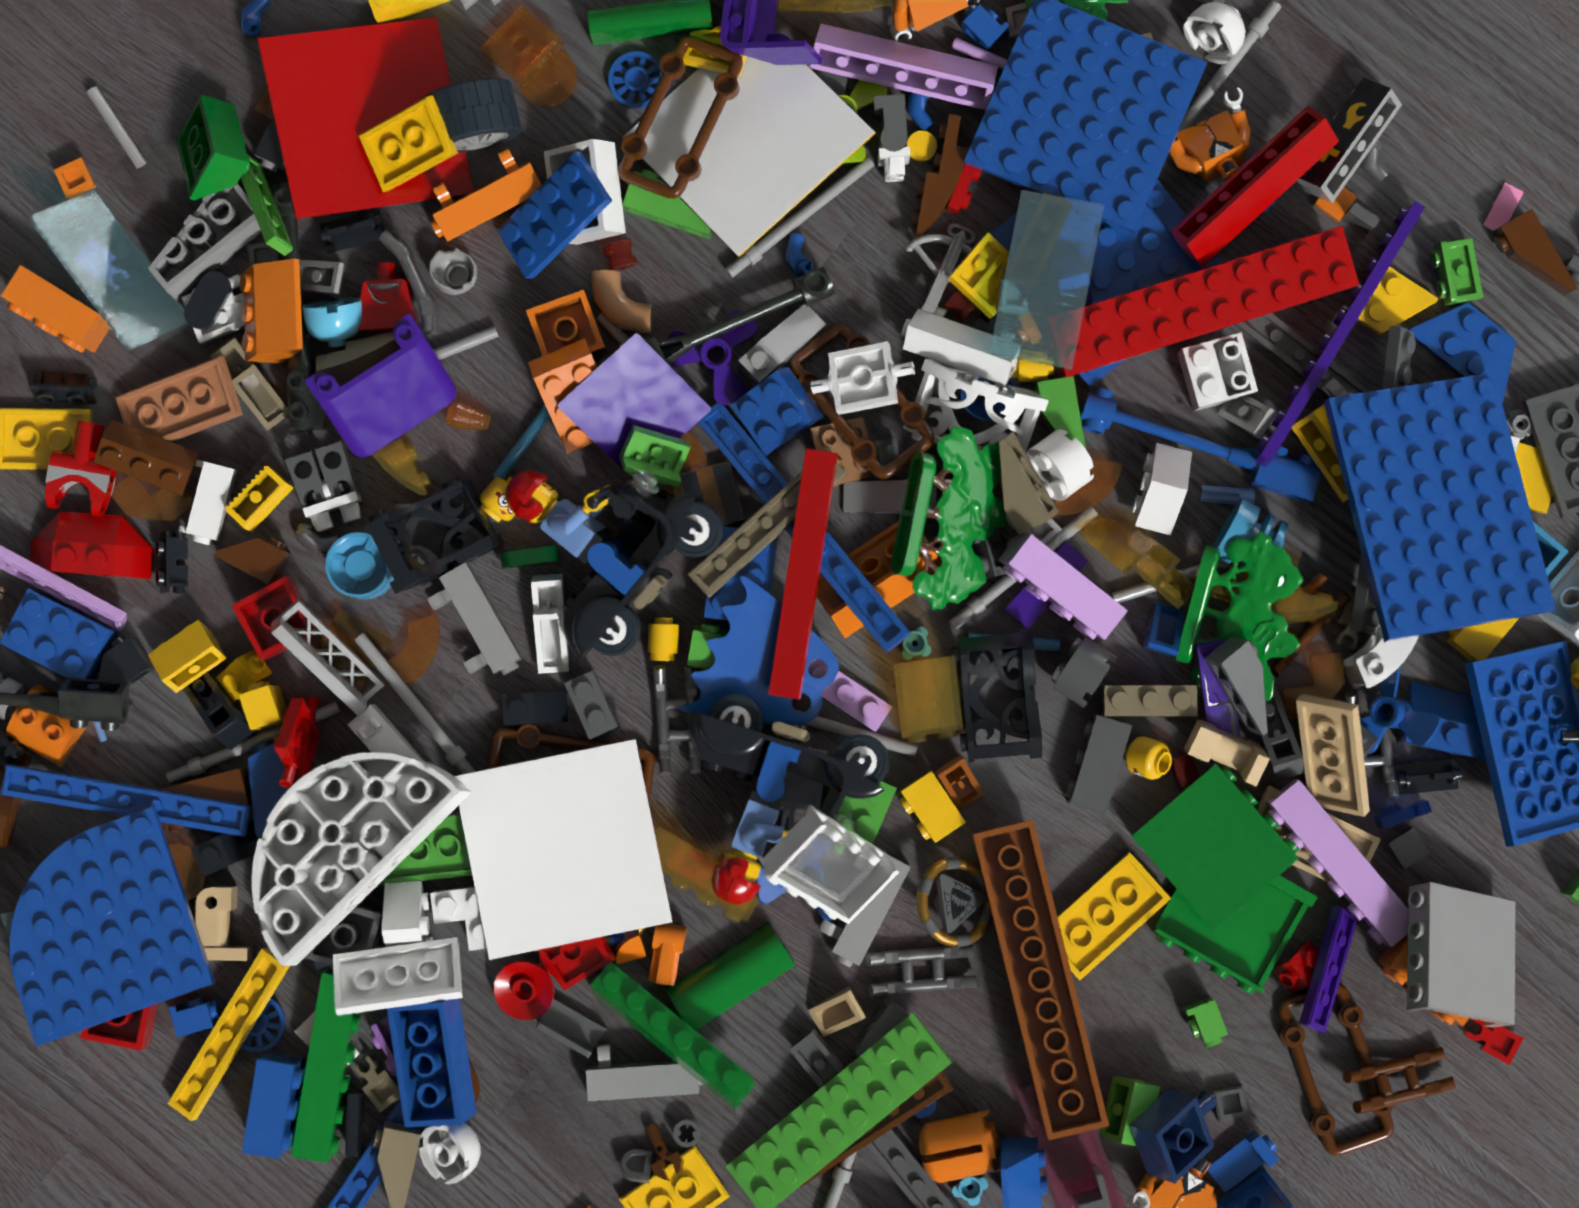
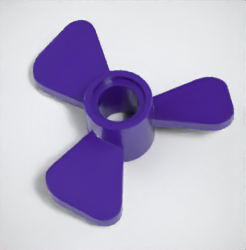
M733 311L729 317L741 313V311ZM753 320L723 333L720 339L713 338L704 344H698L671 363L670 366L676 367L702 361L707 370L714 372L715 401L719 405L732 404L747 393V389L729 368L732 361L731 349L754 336L758 329L757 324ZM673 331L669 334L668 339L686 334L680 331ZM714 348L722 349L725 352L724 359L719 363H713L708 359V353Z

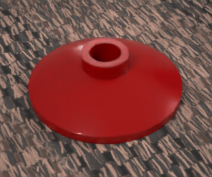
M515 961L506 965L498 973L494 982L496 1002L506 1014L516 1019H536L548 1011L554 1000L555 989L550 975L541 966L530 961ZM522 983L529 984L532 990H525L522 987Z

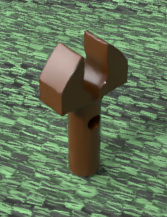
M648 1124L645 1130L657 1155L656 1162L650 1165L656 1176L670 1181L664 1169L665 1159L673 1163L675 1172L679 1176L683 1170L684 1160L680 1152L673 1154L668 1151L657 1124Z

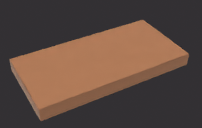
M223 356L115 396L123 424L170 442L243 415L225 357Z

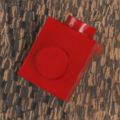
M1310 940L1305 941L1285 962L1276 965L1273 969L1280 982L1290 992L1298 991L1310 985L1319 951Z

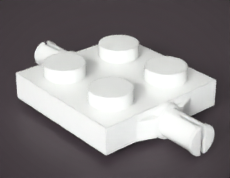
M888 341L828 353L830 364L828 378L811 381V390L813 394L831 391L834 396L835 409L839 415L897 404V377L915 374V367L913 361L895 365Z

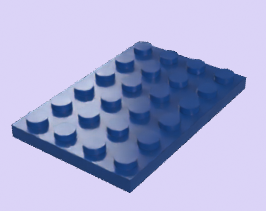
M1566 641L1465 664L1506 847L1521 845L1579 828V743H1561L1559 738L1561 730H1579V695L1570 679L1572 675L1570 671L1571 660Z

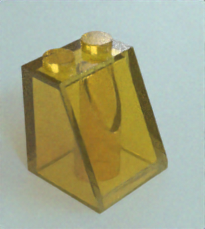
M955 656L892 664L891 672L901 738L908 737V743L927 741L926 735L938 733L939 739L957 737L956 730H963Z

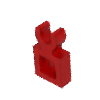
M1471 1019L1479 1025L1478 1032L1472 1034L1464 1030L1463 1034L1473 1041L1483 1040L1479 1049L1510 1065L1524 1038L1503 1026L1488 1029L1487 1026H1483V1021Z

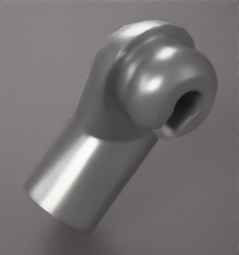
M1379 140L1376 141L1359 165L1377 185L1388 175L1377 163L1379 150L1381 149Z
M306 522L297 526L295 534L297 541L314 553L328 551L334 542L339 539L338 534L318 535L313 531L312 525Z

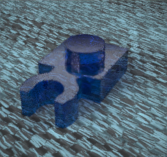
M1421 800L1405 807H1399L1398 803L1381 808L1382 814L1373 817L1377 828L1386 829L1412 820L1415 817L1431 813L1432 810L1428 800Z

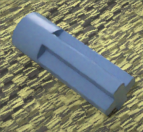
M1201 486V502L1236 505L1240 499H1244L1254 504V488Z

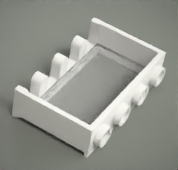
M809 805L804 817L764 858L761 856L758 858L765 868L764 876L772 884L778 885L780 883L794 897L802 896L811 907L816 909L819 906L833 920L839 918L847 924L899 873L886 852Z

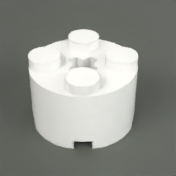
M1062 429L1055 430L1026 452L1050 497L1057 501L1065 500L1094 478V474L1090 475L1089 470L1094 466L1087 450L1078 439L1070 440L1064 436L1068 432Z

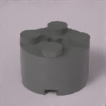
M1078 637L1068 651V656L1071 659L1066 666L1060 663L1052 675L1051 681L1055 683L1053 689L1085 708L1087 701L1083 698L1085 696L1090 699L1109 672L1110 665L1107 664L1108 660L1114 663L1117 656L1088 637H1085L1084 640Z

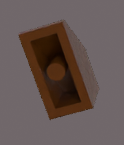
M269 536L267 541L256 538L217 550L214 556L270 585L277 581L291 553L284 550L286 544Z

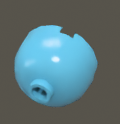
M339 298L338 301L331 302L322 300L302 305V318L305 328L315 339L328 341V347L346 345V339L354 337L359 332L357 329L362 320L361 298Z

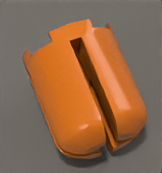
M990 1110L932 1121L922 1127L919 1134V1150L921 1155H926L924 1157L925 1160L922 1161L923 1167L933 1181L944 1183L1001 1171V1164L996 1165L995 1153L998 1152L1000 1146L994 1121L987 1122L986 1119Z

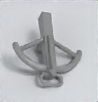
M951 223L948 226L947 233L949 236L926 234L915 238L906 246V251L908 252L915 249L936 276L929 287V293L921 308L923 311L934 313L947 283L950 282L947 278L952 273L960 253L962 252L967 255L972 250L968 245L974 243L976 239L975 233L958 223ZM956 227L962 231L955 235L952 233V228ZM965 232L971 235L970 240H966ZM937 242L949 246L939 270L919 245Z

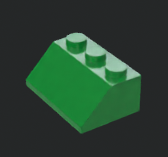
M200 95L176 140L189 199L198 200L236 186L242 174L245 175L250 165V158L247 156L245 139L242 136L240 119L237 117L235 105Z

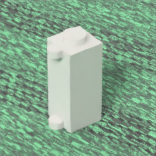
M196 460L195 466L202 468L187 527L179 525L178 531L193 535L192 541L210 545L211 540L219 542L226 515L225 506L229 504L237 471L232 468Z

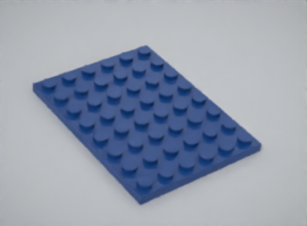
M1494 372L1331 397L1324 401L1384 642L1556 610Z

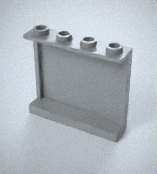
M1432 882L1409 886L1407 1010L1427 1009L1483 1021V1026L1492 1028L1515 1025V902Z

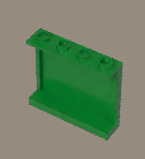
M1217 764L1132 835V838L1213 931L1218 929L1240 908L1299 860L1296 855L1299 851L1297 846L1288 836L1282 840L1275 832V829L1279 827L1268 813L1261 816L1254 808L1258 803L1246 789L1240 792L1233 784L1237 780L1233 773L1226 766L1220 769Z
M1279 875L1218 929L1213 931L1175 887L1170 896L1171 899L1164 906L1151 930L1158 933L1156 940L1172 948L1174 944H1177L1184 948L1185 951L1182 955L1199 964L1201 959L1212 964L1209 970L1226 979L1229 974L1238 979L1239 981L1236 986L1246 992L1253 994L1257 990L1263 994L1265 989L1262 987L1307 907L1312 908L1317 896Z

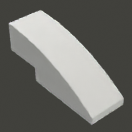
M563 573L533 575L531 589L538 674L569 672L568 642L562 622V615L566 611L562 607L565 604Z

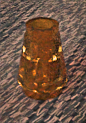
M458 399V402L453 401L449 405L445 424L452 426L451 429L487 431L491 414Z

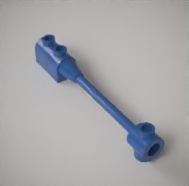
M1096 387L1095 393L1090 391L1087 393L1080 413L1082 429L1103 435L1105 429L1108 430L1113 421L1225 458L1228 462L1253 473L1249 485L1306 504L1314 499L1322 472L1318 466H1315L1316 463L1311 456L1300 454L1297 460L1288 457V449L1280 446L1272 461L1265 468L1255 462L1260 454L1255 449L1235 446L1228 447L1116 410L1118 401L1112 399L1114 392L1108 389Z

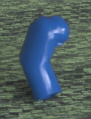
M252 0L241 10V29L245 35L252 37L260 33V14L272 4L269 0Z
M909 92L907 113L921 131H927L935 123L925 111L926 101L929 96Z
M790 233L785 262L792 272L800 277L813 271L814 266L802 253L805 236Z

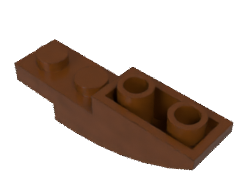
M949 114L947 123L941 122L938 140L944 141L942 153L936 152L933 170L939 172L938 174L927 172L925 180H919L916 198H921L920 210L914 209L911 228H917L915 237L925 235L942 215L951 200L962 173L968 148L956 146L961 116Z

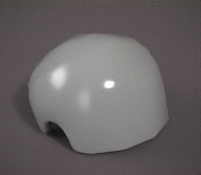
M457 248L446 252L440 250L436 252L429 262V275L434 285L445 294H463L469 291L477 281L478 268L472 256Z

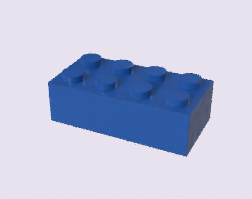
M460 998L387 1008L404 1126L462 1125L477 1114Z

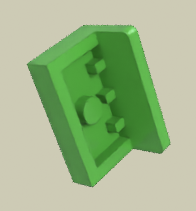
M1472 238L1452 242L1441 241L1433 246L1434 250L1431 252V260L1434 269L1438 268L1440 280L1437 281V292L1439 298L1444 299V305L1484 298Z
M633 425L619 454L622 469L630 476L636 478L642 476L653 479L656 483L663 486L670 484L679 487L681 483L679 472L691 446L688 441Z

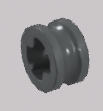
M682 1118L675 1124L673 1138L678 1145L685 1148L692 1147L700 1139L701 1128L696 1120ZM686 1125V1128L689 1125L694 1127L692 1133L694 1138L688 1140V1137L685 1140L680 1138L682 1132L680 1127Z

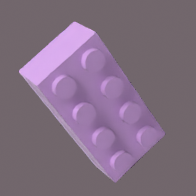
M1024 533L1020 536L1018 534L998 559L1004 565L1001 570L1006 575L1020 583L1025 581L1028 584L1025 589L1030 594L1044 602L1048 599L1052 603L1049 608L1054 613L1068 621L1074 620L1073 627L1082 635L1092 640L1095 637L1105 640L1128 611L1032 534Z

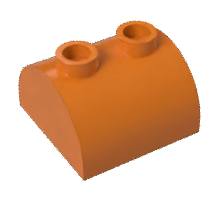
M40 683L34 686L27 694L32 695V693L50 692L53 690ZM18 706L8 723L6 735L61 768L86 727L73 728L70 726L69 719H61L59 716L34 710L31 707Z

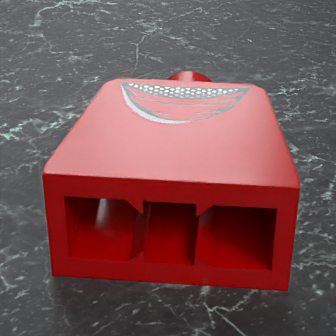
M378 263L377 280L363 281L360 299L362 304V320L357 330L361 334L392 332L395 324L409 313L419 326L410 283L406 279H396L395 263Z

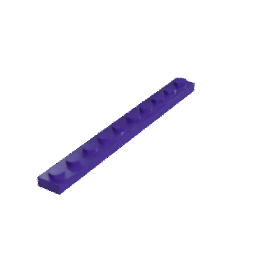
M1414 201L1408 209L1402 207L1394 220V223L1398 225L1393 234L1387 232L1378 248L1383 250L1378 259L1372 257L1364 269L1363 273L1368 276L1363 284L1359 283V286H1355L1348 296L1352 300L1348 309L1342 307L1333 321L1337 325L1332 335L1329 333L1325 334L1317 347L1322 351L1317 360L1311 358L1302 372L1306 376L1302 385L1300 386L1296 383L1286 399L1291 402L1286 411L1280 409L1273 419L1271 425L1276 428L1270 437L1264 435L1255 449L1260 453L1255 461L1266 468L1276 455L1425 206Z

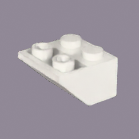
M1242 332L1182 348L1177 353L1193 411L1223 404L1258 392Z

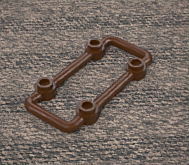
M691 35L682 37L677 42L673 52L667 53L661 58L659 66L662 75L635 132L625 136L621 142V149L624 155L618 167L620 178L626 183L668 199H675L681 196L688 182L694 181L700 176L702 168L699 159L727 100L735 98L740 91V85L737 80L743 66L740 54ZM692 48L731 64L727 73L718 75L714 81V89L717 94L689 153L680 156L676 161L675 169L678 177L671 187L634 173L630 169L634 161L640 160L646 155L648 148L645 138L672 81L679 79L685 73L686 66L683 58L687 49Z
M842 323L835 324L795 353L790 360V369L810 398L815 400L852 447L851 455L854 461L860 466H867L877 478L888 479L908 465L916 453H924L933 445L935 439L934 432L926 422L924 408L919 403L910 402L896 385L898 398L896 405L901 410V420L907 428L916 429L922 436V439L883 467L876 459L877 451L874 444L869 440H861L845 418L836 412L835 406L824 392L812 393L811 381L821 380V378L814 372H807L802 366L803 362L838 336H841L847 343L846 349L870 345L869 340L865 336L855 335L847 325Z
M525 724L520 728L501 727L493 733L487 769L500 767L504 739L516 740L520 746L527 749L542 744L576 750H585L628 740L625 738H615L611 742L545 733L541 732L533 724ZM637 746L639 758L643 760L642 773L649 802L655 768V756L649 749Z
M1339 983L1336 993L1340 1003L1337 1010V1019L1342 1025L1348 1027L1361 1067L1373 1065L1360 1027L1364 1017L1363 1011L1358 1005L1352 1003L1346 986ZM1308 990L1283 999L1278 1007V1014L1282 1023L1279 1029V1039L1291 1049L1312 1111L1309 1117V1126L1313 1132L1320 1135L1325 1150L1331 1155L1341 1156L1389 1139L1394 1132V1123L1390 1114L1393 1106L1371 1111L1378 1115L1382 1126L1381 1129L1338 1144L1335 1143L1332 1134L1335 1128V1119L1333 1115L1323 1108L1302 1047V1043L1305 1040V1031L1299 1024L1294 1022L1290 1011L1292 1008L1304 1005ZM1375 1078L1366 1080L1370 1091L1367 1098L1379 1096L1380 1093Z

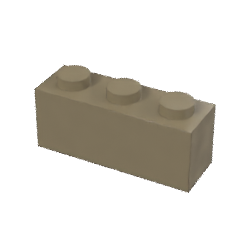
M1197 685L1100 686V716H1197Z

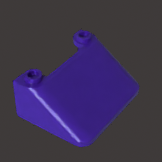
M410 313L401 318L394 326V338L401 349L342 387L339 386L333 376L324 372L316 373L304 380L349 450L358 457L371 456L450 405L456 397V387Z

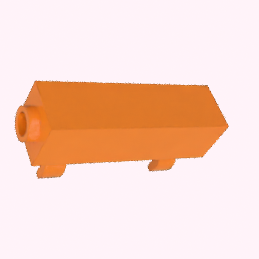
M509 149L498 153L507 173L455 201L451 198L444 183L434 187L433 191L442 208L432 212L434 220L430 221L438 238L444 236L448 242L526 201L541 186L530 162L518 167Z

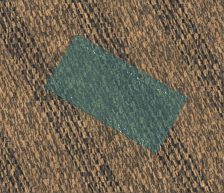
M95 190L30 215V222L127 351H131L144 343L187 324L183 307L165 291L148 269L150 263Z
M1021 190L990 354L1063 367L1068 370L1073 369L1104 210L1103 203L1098 204Z

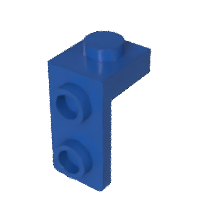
M1253 1130L1214 1160L1207 1170L1221 1189L1227 1192L1265 1163L1270 1168L1277 1163L1279 1159L1274 1152L1278 1148L1267 1134L1261 1137Z

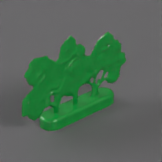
M1260 531L1252 539L1236 538L1229 542L1227 552L1228 557L1233 562V567L1223 575H1219L1216 571L1220 550L1206 545L1176 661L1190 663L1195 653V644L1220 639L1227 640L1231 636L1244 640L1248 639L1256 646L1258 650L1257 656L1263 665L1265 702L1273 697L1276 678L1271 673L1267 660L1271 657L1285 659L1301 646L1297 638L1293 634L1288 633V624L1284 616L1272 612L1271 604L1279 599L1291 596L1303 583V577L1298 568L1291 563V557L1287 554L1285 548L1274 546L1271 537L1264 535ZM1239 561L1245 562V566L1241 568L1236 567ZM1247 571L1249 574L1248 579L1243 582L1236 583L1230 581L1231 578L1236 579V573ZM1214 586H1225L1230 592L1231 603L1225 611L1221 612L1207 607L1210 592ZM1232 587H1238L1239 594L1234 593ZM1204 615L1216 619L1217 638L1207 640L1199 638ZM1197 666L1192 670L1190 678L1193 681V685H1197L1198 697L1202 698Z

